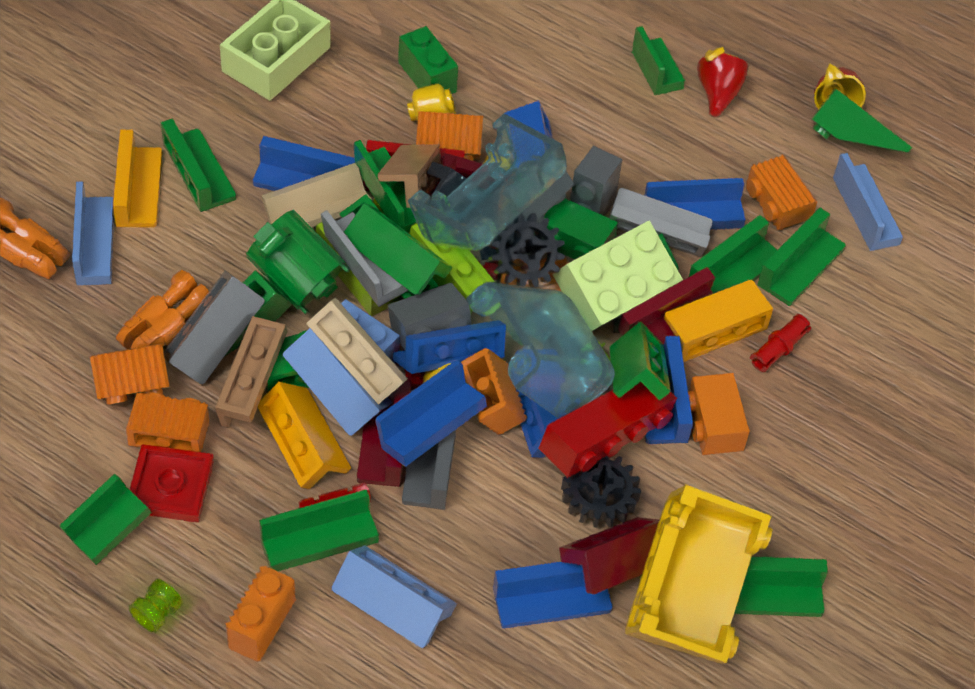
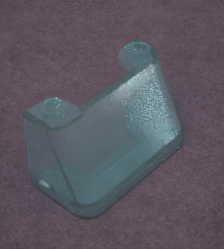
M506 114L501 115L492 124L493 128L497 130V137L494 144L488 143L485 146L489 159L447 197L437 190L432 194L433 197L419 190L408 200L422 236L437 246L474 251L488 246L495 237L564 175L567 168V160L562 143Z
M486 282L477 287L466 298L471 309L476 314L483 317L487 316L492 321L500 320L506 324V331L511 334L513 340L521 346L524 345L510 360L508 366L509 377L517 390L558 419L598 398L612 384L615 375L613 365L574 302L562 291Z

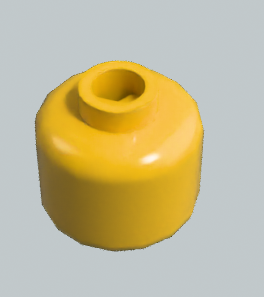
M433 84L415 89L412 93V102L407 103L412 122L418 120V111L456 113L450 89H444L441 84Z

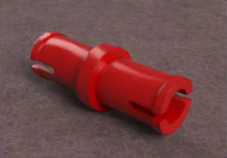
M796 314L780 330L773 331L768 336V341L750 355L752 365L757 370L766 372L781 356L789 355L794 349L793 345L812 329L807 318L801 314Z

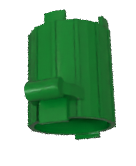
M294 209L283 214L272 224L267 222L253 236L256 240L246 253L248 260L305 315L310 312L305 307L313 299L318 301L323 296L328 298L338 288L335 278L342 269L347 273L351 271L345 264V261Z

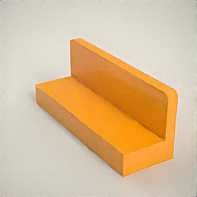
M120 129L113 199L116 227H156L162 149L160 147H136L133 130Z
M748 280L665 313L664 319L676 336H680L683 362H686L768 329L773 307L755 282Z
M278 382L260 400L258 409L300 488L311 489L328 471L346 474L351 469L350 464L307 388Z

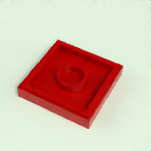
M142 444L129 490L152 512L149 516L199 523L214 464V454Z

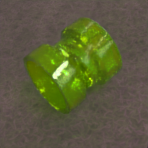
M156 578L147 587V594L144 597H138L128 608L133 618L143 628L152 633H157L165 624V617L169 614H175L183 605V600L171 585Z

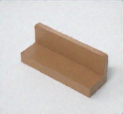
M440 144L401 145L378 173V181H404L406 206L421 207L438 183L436 179L427 174V171L432 162L441 164Z
M252 316L215 406L221 426L229 428L233 418L252 422L288 332L286 324Z

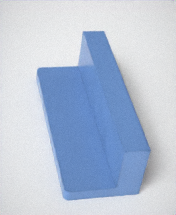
M848 153L840 154L833 179L869 250L873 251L900 245L903 236L866 165L854 166Z
M83 181L76 182L72 262L76 284H112L113 197H86Z
M311 328L283 353L284 358L350 436L392 404V401L387 397L378 405Z
M365 545L349 551L331 587L333 592L420 648L428 645L439 622L451 617L457 605L453 600Z

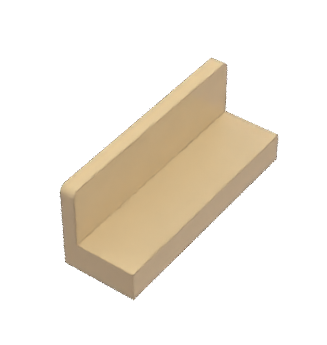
M353 163L267 193L261 197L270 224L286 212L294 209L311 227H314L322 222L321 213L327 210L333 219L340 218L339 213L367 194L364 189L359 168Z
M336 298L331 300L306 323L378 405L407 380L405 375Z

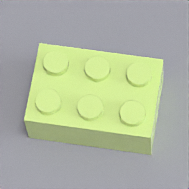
M272 0L220 44L222 72L271 101L331 48L330 20L296 0Z
M650 220L563 266L558 273L552 274L586 334L683 281Z

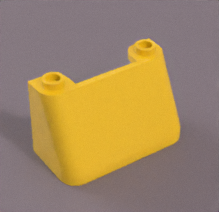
M688 485L672 491L665 502L629 613L625 634L721 664L727 663L728 658L732 659L738 647L739 637L734 635L735 629L730 625L751 556L756 554L760 548L765 549L771 539L772 528L768 527L771 515Z

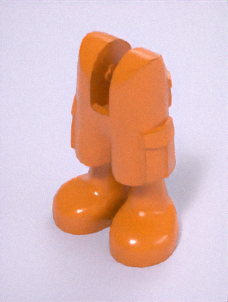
M0 197V256L13 263L14 266L25 268L38 276L50 279L57 271L55 265L62 266L70 258V252L60 243L61 241L51 236L45 228L32 219L18 218L14 214L12 203ZM6 227L13 231V233H6L2 229Z
M184 270L178 271L173 275L171 286L162 297L153 295L139 308L135 315L124 323V326L116 336V340L126 349L161 343L162 347L169 345L208 294V289L202 284L197 286L194 277ZM184 300L176 309L172 308L176 303Z

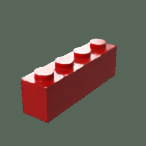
M641 381L620 398L613 393L612 389L548 424L539 450L567 478L579 471L586 472L598 460L605 456L612 457L630 442L637 443L647 432L654 428L661 429L666 426L673 416L671 411L677 397L670 392L659 400Z

